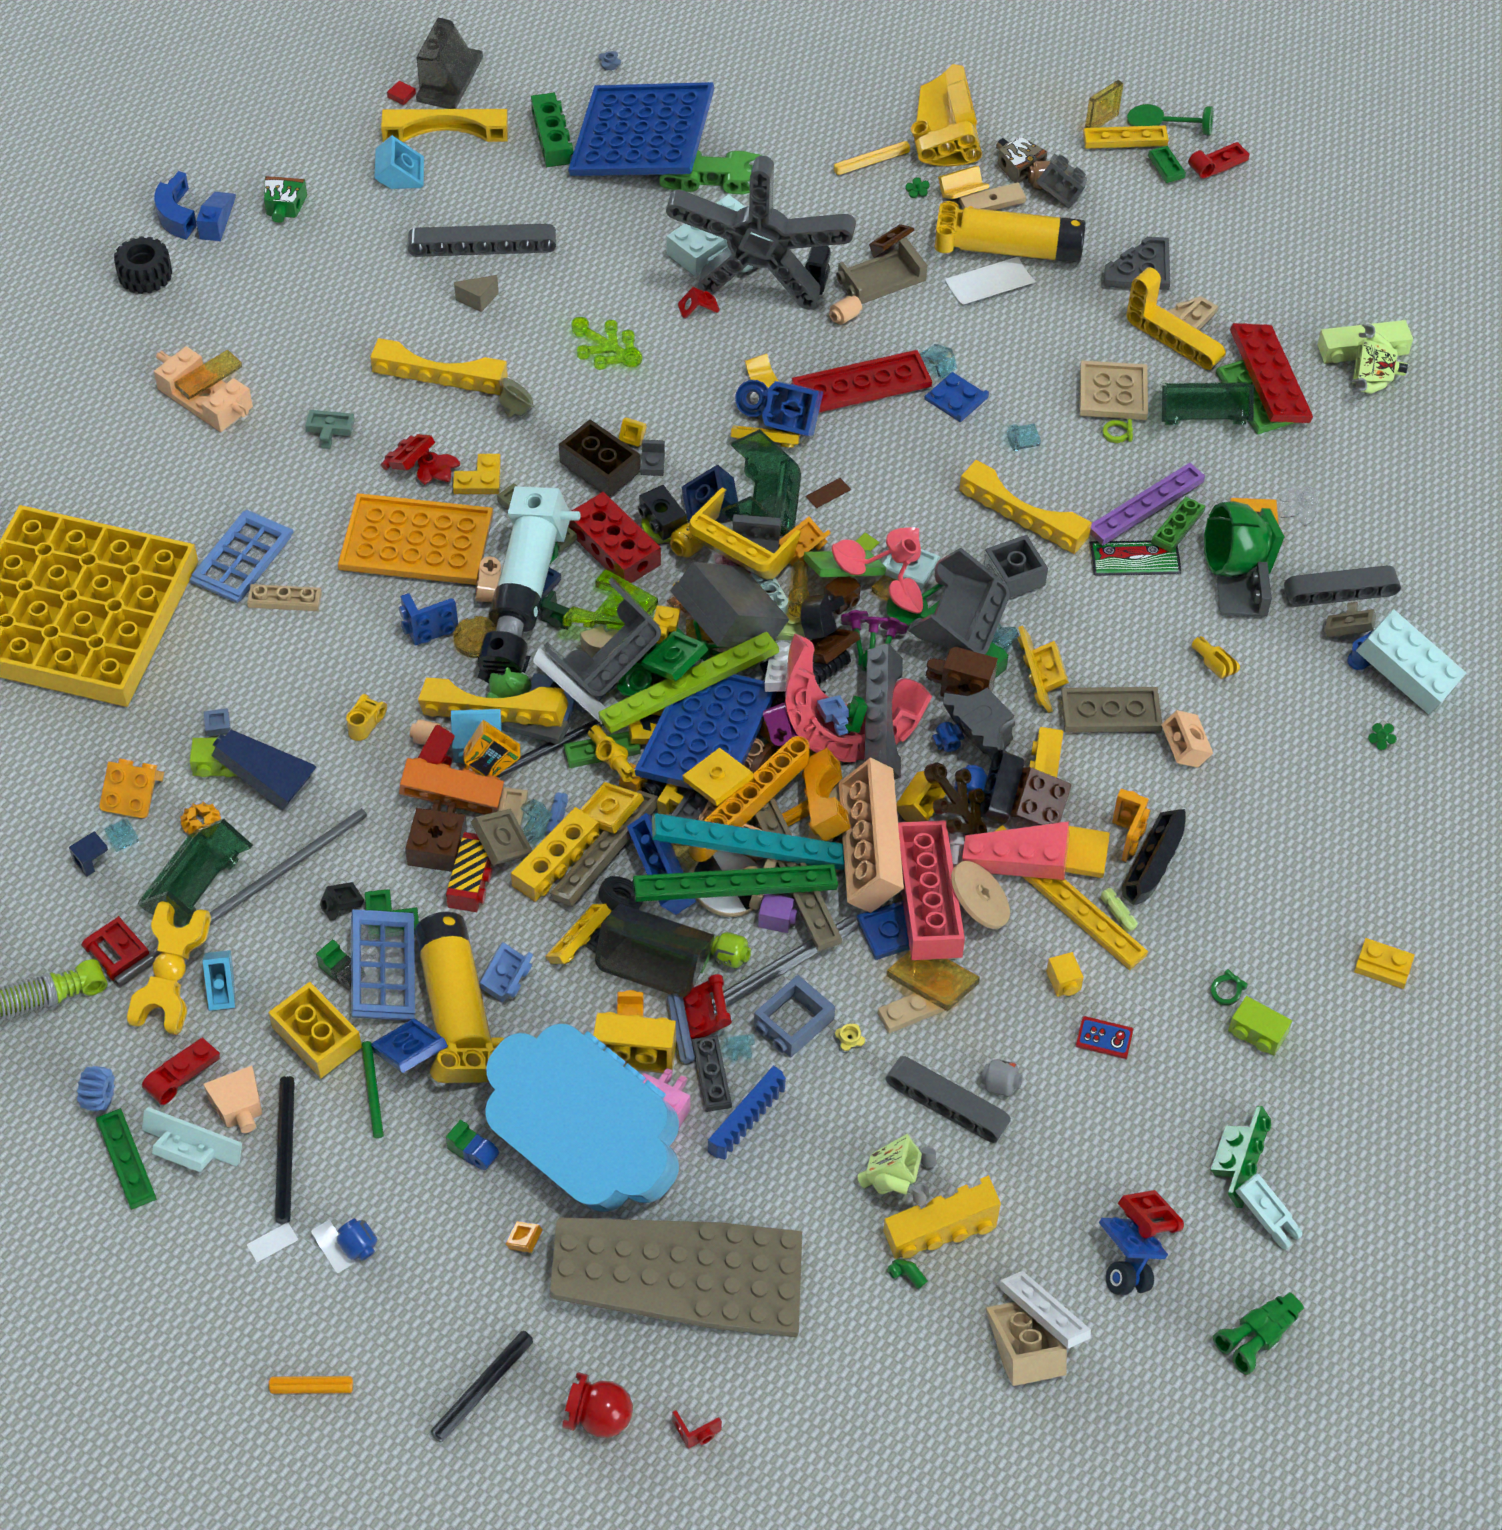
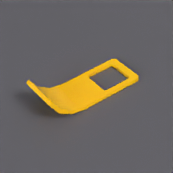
M767 353L745 360L746 369L751 380L761 381L768 388L775 381H778L771 368Z

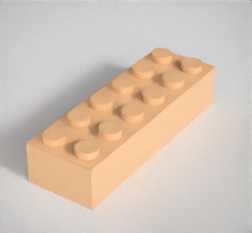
M869 758L839 782L840 803L848 811L851 828L842 833L847 903L872 913L904 889L893 768Z

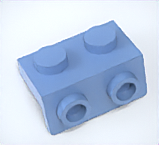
M502 942L479 980L480 988L501 1002L509 996L513 998L521 987V984L518 983L520 978L525 977L532 967V964L529 962L533 954L528 952L524 956Z

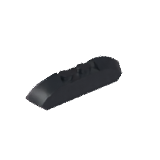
M1185 809L1160 812L1122 885V895L1131 904L1137 905L1146 901L1158 887L1182 839L1186 822Z

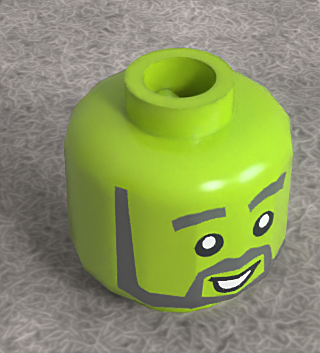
M724 932L714 939L711 954L714 955V959L718 964L736 969L744 962H748L751 956V948L748 947V940L744 936Z

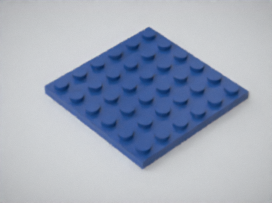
M713 82L594 85L568 171L570 176L691 174L715 89Z

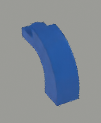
M178 171L169 180L168 184L162 182L158 184L154 200L158 219L162 227L170 234L187 240L197 227L194 210L177 204L189 189L186 173Z

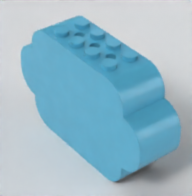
M555 1024L542 1031L537 1038L525 1033H517L506 1037L490 1055L486 1068L488 1080L495 1090L487 1101L485 1114L489 1126L495 1133L574 1199L595 1211H613L622 1206L628 1198L639 1203L654 1202L669 1190L679 1172L677 1155L670 1147L678 1134L679 1118L675 1109L663 1099L666 1096L663 1091L649 1080L643 1083L646 1078L628 1063L623 1067L626 1061L608 1047L604 1050L606 1045L588 1031L582 1034L573 1026Z

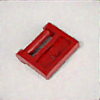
M119 916L85 938L81 944L86 952H91L107 971L106 975L112 981H115L114 978L149 954L148 948ZM102 941L120 959L115 964L98 946Z
M720 974L711 975L708 981L682 993L690 1037L692 1039L706 1037L732 1023L731 1015L727 1013L722 988L724 980ZM711 992H713V996H714V1001H715V1006H716V1012H717V1015H716V1016H715V1014H714V1009H713V1004H712V999H711V994H710Z
M1156 1190L1123 1195L1118 1202L1125 1215L1139 1226V1234L1143 1238H1151L1157 1233L1167 1231L1177 1233L1181 1232L1184 1228L1182 1218ZM1163 1218L1165 1221L1154 1223L1151 1219Z

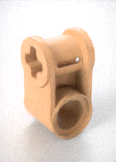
M485 557L480 562L476 586V601L492 603L501 574V564L495 557Z

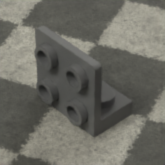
M1054 153L1049 165L1036 180V183L1070 208L1085 188L1087 182L1086 174L1080 168H1073L1069 165V160L1063 155L1059 154L1058 156Z
M1258 562L1256 571H1252L1251 577H1217L1221 616H1268L1272 595L1267 562Z

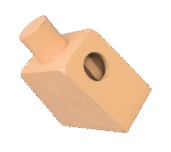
M252 1065L204 1083L208 1100L226 1127L230 1128L239 1125L242 1133H249L256 1128L253 1118L262 1115V1108Z

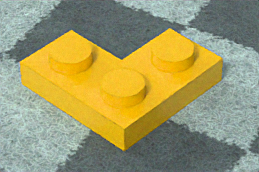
M478 454L477 471H454L453 493L499 494L501 455Z

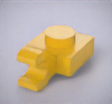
M657 605L654 620L661 629V636L656 643L660 644L668 637L669 632L677 631L680 608Z

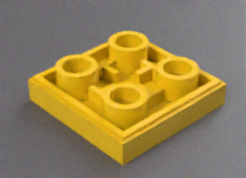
M1069 826V844L1065 872L1103 878L1110 832Z

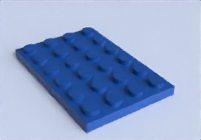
M734 674L665 707L635 768L636 776L693 789L684 782L682 775L718 748H721L744 765L764 722L763 711L771 707L777 692H765V681Z

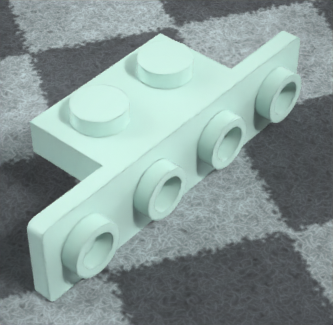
M150 1107L144 1110L142 1130L160 1137L153 1145L152 1154L201 1172L213 1158L233 1166H237L240 1163L241 1142Z

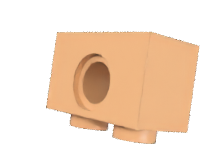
M1176 710L1161 724L1177 763L1198 768L1213 754L1198 715Z

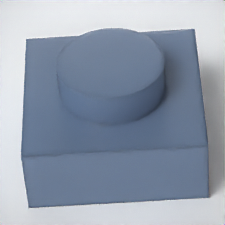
M228 708L203 711L206 736L227 734L231 730Z

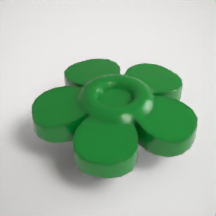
M916 177L913 179V183H907L905 186L909 196L917 198L918 194L920 197H925L928 194L927 189L930 187L928 181H921V178Z
M1381 723L1374 724L1372 730L1375 733H1371L1368 736L1369 742L1372 744L1377 743L1379 750L1387 749V742L1395 744L1397 741L1396 735L1391 734L1394 731V726L1390 723H1386L1384 727Z

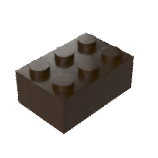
M591 419L559 443L560 463L599 491H604L609 497L640 473V454Z

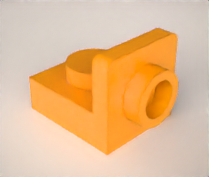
M635 990L617 992L618 1015L643 1016V992Z

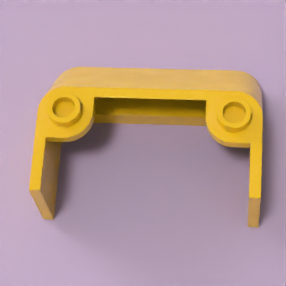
M721 488L692 516L689 523L690 533L702 545L744 567L763 579L775 578L793 559L801 531L797 529L775 553L768 551L715 521L719 517L726 489Z

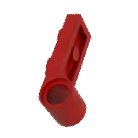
M1237 141L1207 155L1202 150H1198L1190 156L1188 164L1201 178H1207L1248 161L1250 154Z
M202 1037L149 1073L142 1082V1088L160 1105H165L175 1097L179 1086L220 1059V1052Z

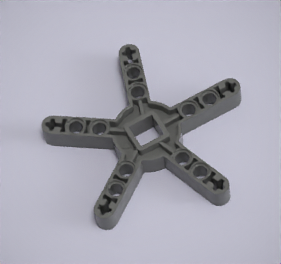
M758 156L755 158L750 175L749 206L738 211L678 189L671 192L666 207V214L670 218L727 240L728 247L705 265L701 271L698 289L708 291L711 294H714L747 265L768 268L799 306L808 310L814 309L817 306L821 287L790 249L850 243L856 226L855 218L849 214L788 219L783 213L774 209V162L768 156ZM752 232V233H754V234L760 235V236H762V237H765V238H767V239H770V241H768V240H766V239H763V238H760V237L755 236V235L750 234V233Z

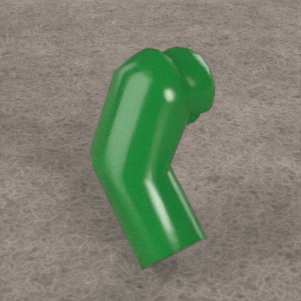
M896 1259L887 1268L889 1275L894 1279L900 1275L908 1276L917 1289L928 1282L917 1265L911 1261Z

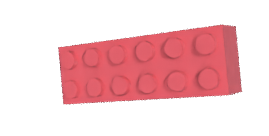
M946 820L899 822L898 829L904 889L901 892L911 960L963 958L965 937L959 900L954 892L951 880L953 862Z

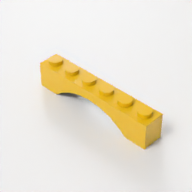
M382 109V139L384 142L393 135L400 141L405 142L415 136L433 131H459L477 136L486 142H508L507 109Z
M382 338L377 339L370 356L372 372L488 394L501 395L504 388L503 378L508 377L507 361L484 357L464 363L435 362L415 355L398 341Z
M975 460L961 475L959 491L965 496L973 498L985 507L995 510L1022 527L1037 533L1042 538L1057 544L1064 550L1075 554L1090 536L1092 522L1074 512L1048 511L1021 501L1004 487L993 468L978 460Z
M426 677L418 698L423 714L431 717H451V710L500 709L502 723L513 722L523 725H543L546 727H561L568 707V701L562 688L538 687L518 696L485 698L461 690L449 679Z

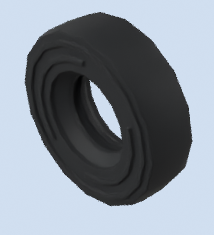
M620 876L605 878L598 891L601 902L607 904L610 910L617 913H636L643 901H635L633 881ZM614 892L622 893L629 899L622 898L616 895Z

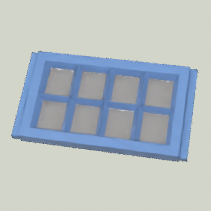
M249 510L243 511L193 572L192 577L189 579L190 583L238 603L250 590L251 584H255L290 540L291 535L294 533L293 529Z
M352 909V1018L410 1021L415 1018L413 913Z

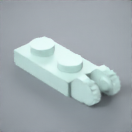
M1258 1173L1254 1174L1235 1190L1268 1233L1272 1234L1273 1240L1282 1249L1287 1250L1291 1246L1289 1238L1286 1237L1280 1228L1282 1225L1294 1239L1298 1240L1302 1236V1230L1292 1219V1214Z

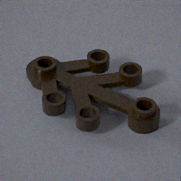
M936 762L927 765L924 769L926 780L930 784L939 783L952 802L950 804L945 798L935 800L933 802L935 813L938 815L946 813L961 816L966 824L962 823L959 818L948 820L946 823L948 832L950 834L962 833L965 836L987 833V827L981 820L980 803L985 799L983 790L981 788L970 790L967 797V783L972 778L968 769L956 771L957 794L946 778L947 769L943 764ZM968 798L971 802V813L968 810Z

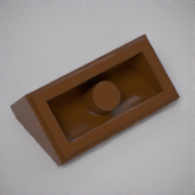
M899 224L869 244L872 256L875 258L898 243L899 240L904 239L915 231L914 228Z

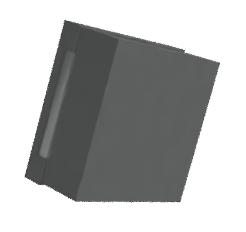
M692 562L679 582H676L670 590L717 646L735 647L766 631L776 642L775 639L790 620L749 572L741 566Z

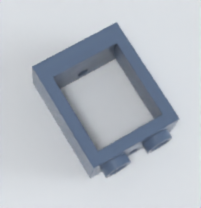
M797 975L754 1012V1028L761 1036L769 1038L779 1052H785L789 1057H793L834 1020L835 1006L802 977ZM793 996L811 1011L815 1017L791 1037L769 1017Z

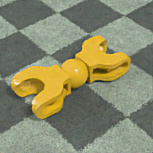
M161 901L155 909L151 922L152 931L159 941L157 951L161 953L153 962L155 977L150 976L148 984L132 995L127 1013V1021L131 1026H142L150 1011L155 1008H163L165 1012V1030L169 1034L177 1035L181 1032L187 1015L186 1003L180 996L181 984L178 983L186 972L184 959L188 960L190 952L206 941L211 916L208 910H196L189 924L182 928H176L174 925L175 910L169 902Z

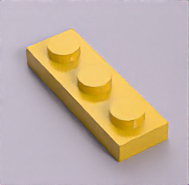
M733 425L731 428V437L736 438L738 442H749V439L758 440V444L772 445V442L781 443L780 446L790 448L794 447V444L798 445L800 442V434L790 431Z
M592 904L545 956L550 964H567L574 958V953L578 948L585 945L590 940V935L595 929L600 928L606 922V917L612 912L607 907V904Z

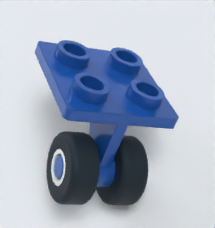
M1117 1217L1101 1218L1099 1224L1125 1255V1261H1115L1108 1267L1106 1271L1108 1289L1116 1295H1127L1133 1291L1134 1287H1136L1138 1293L1150 1291L1154 1285V1273L1147 1264L1148 1259H1166L1168 1256L1161 1242L1154 1237L1143 1238L1139 1234V1226L1131 1219Z

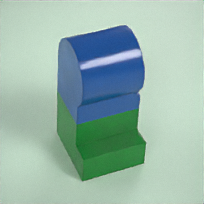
M461 1119L446 1136L448 1150L469 1164L484 1171L487 1170L500 1153L491 1141L475 1133Z

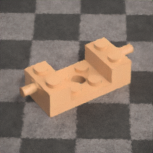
M187 346L173 356H169L163 351L157 353L156 358L163 362L160 367L154 370L158 390L219 432L224 431L241 416H247L249 410L253 407L248 387L234 378L225 383L205 370L202 356ZM204 393L210 394L209 396H200Z

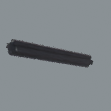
M524 1330L521 1331L431 1429V1435L437 1441L443 1442L529 1348L533 1343L532 1336Z

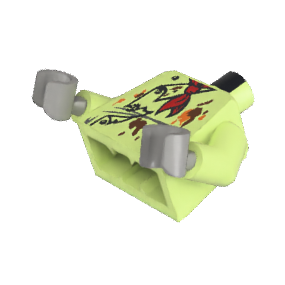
M1362 324V327L1365 328V333H1359V337L1366 339L1358 343L1352 384L1357 385V388L1352 389V392L1372 394L1384 389L1387 384L1391 383L1394 380V374L1405 376L1408 363L1397 361L1398 351L1393 349L1392 344L1375 331L1373 325Z
M906 1134L874 1152L870 1156L867 1170L858 1174V1181L863 1188L873 1185L879 1194L891 1191L905 1195L911 1193L916 1204H926V1197H929L928 1186L925 1183H916L914 1186L910 1184L916 1182L921 1158L923 1166H936V1151L930 1146L919 1150L910 1136Z

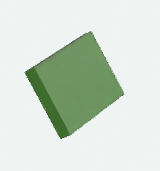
M864 550L866 554L865 559L874 557L869 550ZM832 551L804 552L803 560L820 577L884 576L886 573V566L879 560L865 564L866 571L862 575H851L840 568L833 557Z

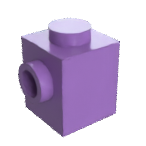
M764 894L759 911L758 927L788 933L790 924L795 925L798 910L794 909V899L788 898L785 895Z

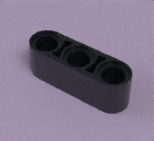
M1001 749L994 754L983 791L985 799L980 803L982 818L1000 825H1004L1008 821L1024 767L1023 758Z

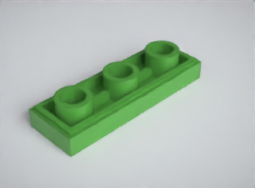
M1185 496L1152 537L1151 543L1172 553L1204 513L1205 505Z

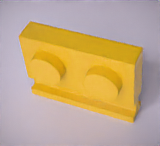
M1365 938L1354 972L1404 989L1415 954Z

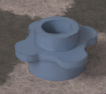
M616 51L601 53L598 56L599 60L602 61L601 66L605 70H614L621 64Z

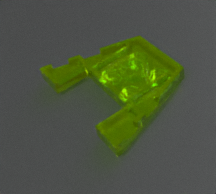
M605 569L595 580V588L612 593L595 612L572 606L563 616V625L572 626V623H583V627L593 628L595 624L607 625V629L620 630L625 623L618 617L617 607L624 598L611 586L609 582L611 577L649 615L656 609L658 598Z

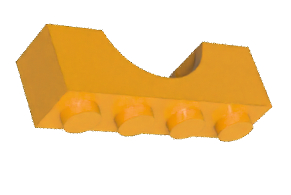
M825 748L809 757V763L803 769L802 776L806 784L804 792L808 798L807 810L811 818L809 822L810 829L815 835H819L824 841H828L851 828L848 811L835 797L829 798L832 789L843 777L840 761L828 748Z

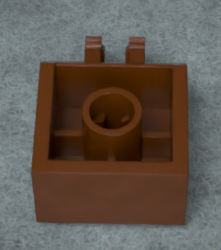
M954 647L949 650L946 661L936 658L928 659L926 678L941 684V697H944V693L970 696L979 693L985 688L992 692L998 658Z
M437 799L434 800L432 810L416 808L405 847L408 866L453 871L463 833L467 832L466 815L456 813V802L450 801L447 812L441 811V800Z

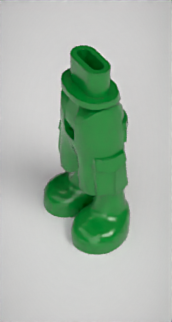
M1291 1292L1287 1293L1284 1297L1277 1296L1260 1308L1253 1309L1240 1318L1239 1327L1218 1330L1213 1335L1214 1344L1219 1351L1229 1354L1246 1336L1253 1337V1339L1241 1345L1233 1353L1235 1367L1244 1375H1248L1255 1370L1257 1352L1259 1350H1270L1282 1338V1334L1298 1319V1313L1304 1309V1306Z

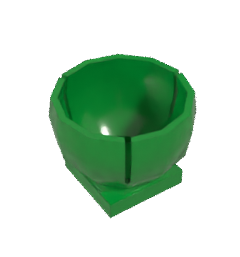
M1235 501L1216 504L1209 514L1210 518H1207L1204 532V554L1207 566L1214 575L1223 577L1239 576L1257 567L1258 562H1267L1270 574L1285 538L1271 509L1262 508L1260 514H1258L1249 505Z

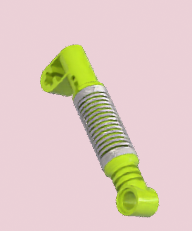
M95 959L83 961L76 966L74 971L69 970L68 974L67 972H62V976L60 973L55 974L51 972L42 974L41 977L38 975L37 979L36 977H33L32 980L29 978L28 982L25 979L23 983L19 981V985L17 982L14 983V986L10 983L9 986L5 985V989L1 986L0 1020H5V1017L9 1019L10 1016L14 1017V1015H23V1013H28V1011H37V1009H42V1007L46 1008L47 1006L57 1005L64 998H67V995L68 997L73 996V993L78 995L79 991L88 996L101 993L107 988L108 983L99 961Z

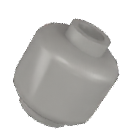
M994 1059L984 1067L982 1084L986 1086L987 1091L990 1093L1010 1096L1015 1089H1020L1023 1075L1018 1073L1016 1063Z

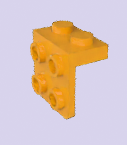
M119 758L118 763L108 761L99 805L100 809L106 812L146 818L149 814L155 780L163 782L164 772L158 771L157 765L142 763V767L133 766L134 761Z
M1121 788L1117 795L1112 823L1129 829L1121 859L1127 862L1129 855L1134 856L1137 851L1139 837L1144 836L1148 825L1146 822L1151 810L1147 809L1148 798L1138 795L1134 791H1127Z

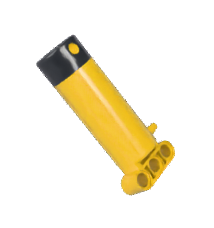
M944 201L939 206L934 248L940 253H950L954 247H959L960 250L1080 262L1083 252L1086 221L976 209L972 206L961 210L957 203Z
M437 912L428 915L416 925L415 935L435 1031L445 1039L448 1047L438 1053L430 1068V1075L435 1081L440 1083L489 1082L486 1072L488 1059L505 1038L491 1037L466 922L463 916L454 912Z

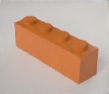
M407 758L400 782L399 794L434 802L437 799L441 800V804L447 806L450 801L456 802V808L486 815L498 811L504 781L492 775H477L475 772L467 769H452L446 764L436 765L427 763L426 760L421 758Z

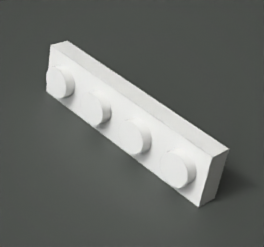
M778 642L779 653L769 657L765 677V692L786 691L787 663L791 645L788 642Z
M1024 1271L1000 1280V1289L1065 1347L1070 1348L1090 1339L1091 1329Z

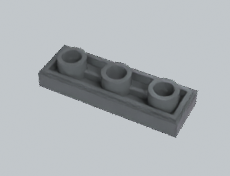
M563 720L561 727H546L535 724L523 725L513 722L502 723V730L558 745H560L570 727L569 721Z
M718 1035L692 1039L705 1111L710 1112L732 1108Z

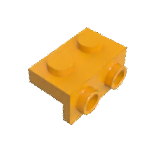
M810 516L779 541L780 548L797 529L801 531L794 557L789 562L792 566L798 561L801 563L805 562L803 560L804 552H810L814 548L818 551L828 543L826 538L831 532L827 530L823 533Z

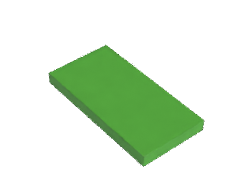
M1243 360L1216 369L1217 376L1257 435L1293 424V422H1270Z

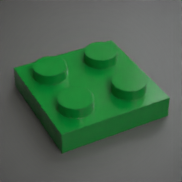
M673 631L641 663L645 669L676 682L690 667L700 660L708 651V648L701 641Z

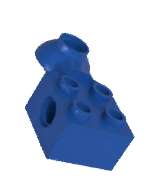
M748 380L738 387L735 394V402L738 409L749 417L762 415L765 426L806 436H814L824 391L781 381H775L768 388L761 381ZM753 392H756L759 396V401L755 405L750 401V396Z

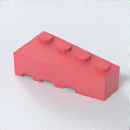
M1069 821L966 835L962 859L963 861H971L982 866L990 874L1064 880L1069 844Z

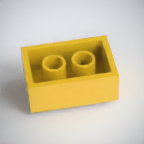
M308 982L268 1012L274 1031L320 1079L362 1048L359 1031L311 982Z
M597 1012L593 1036L606 1045L604 1050L608 1047L626 1061L623 1067L628 1063L637 1071L664 1073L665 1069L668 1068L673 1072L676 1051V1021L664 1017L655 1019L645 1018L641 1015L626 1016L618 1015L614 1012Z

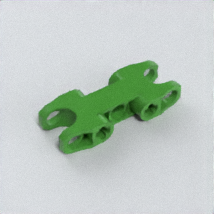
M698 150L691 174L660 175V185L667 189H679L686 192H694L700 185L723 186L725 192L730 194L750 193L748 182H750L753 165L749 163L762 155L747 151H730L725 157L702 156V153ZM672 177L676 179L672 182H668L664 178Z

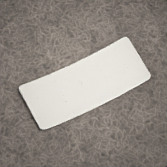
M330 1220L311 1231L336 1273L355 1264L356 1261L348 1259L336 1241L338 1233Z

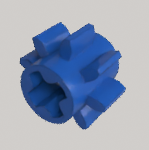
M944 722L938 725L936 728L937 734L932 735L938 750L944 748L946 752L957 750L961 746L960 740L965 738L959 724L953 726L951 722Z

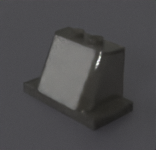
M437 18L416 57L420 88L416 95V101L446 109L457 108L483 58V51L468 48L451 20Z

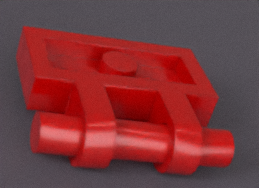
M417 434L415 437L410 435L407 439L401 440L393 452L391 451L385 456L381 467L384 470H388L390 467L396 470H409L421 456L429 452V448L436 442L432 435Z

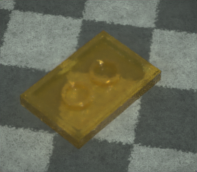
M910 951L887 969L888 978L947 1012L980 983L979 976L949 959L911 960Z

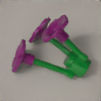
M852 610L841 615V624L850 625L852 631L858 632L859 636L860 624L865 622L869 624V649L875 648L876 633H878L879 624L882 629L887 630L885 644H890L896 634L907 633V624L900 622L897 618L868 617L867 611ZM860 637V640L856 642L859 657L858 665L862 666L861 669L867 672V650L863 654Z

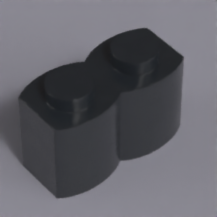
M829 246L811 247L805 264V268L821 287L819 295L823 294L830 274L829 261L831 250Z

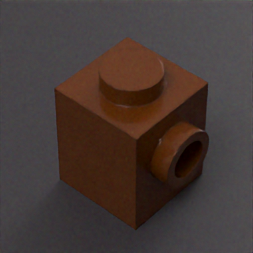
M850 576L837 577L824 586V594L832 593L833 596L843 595L845 605L835 610L840 615L848 608H853L858 604L861 585L855 578Z

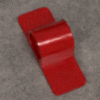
M435 725L418 758L426 760L427 763L436 765L446 764L451 767L452 758L446 753L455 738L454 734L440 725Z

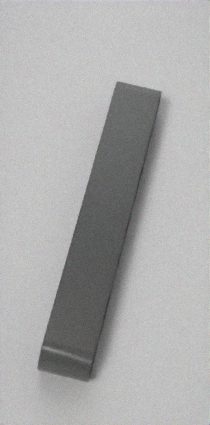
M546 223L418 227L408 232V252L415 257L548 253L556 248V229L553 225Z

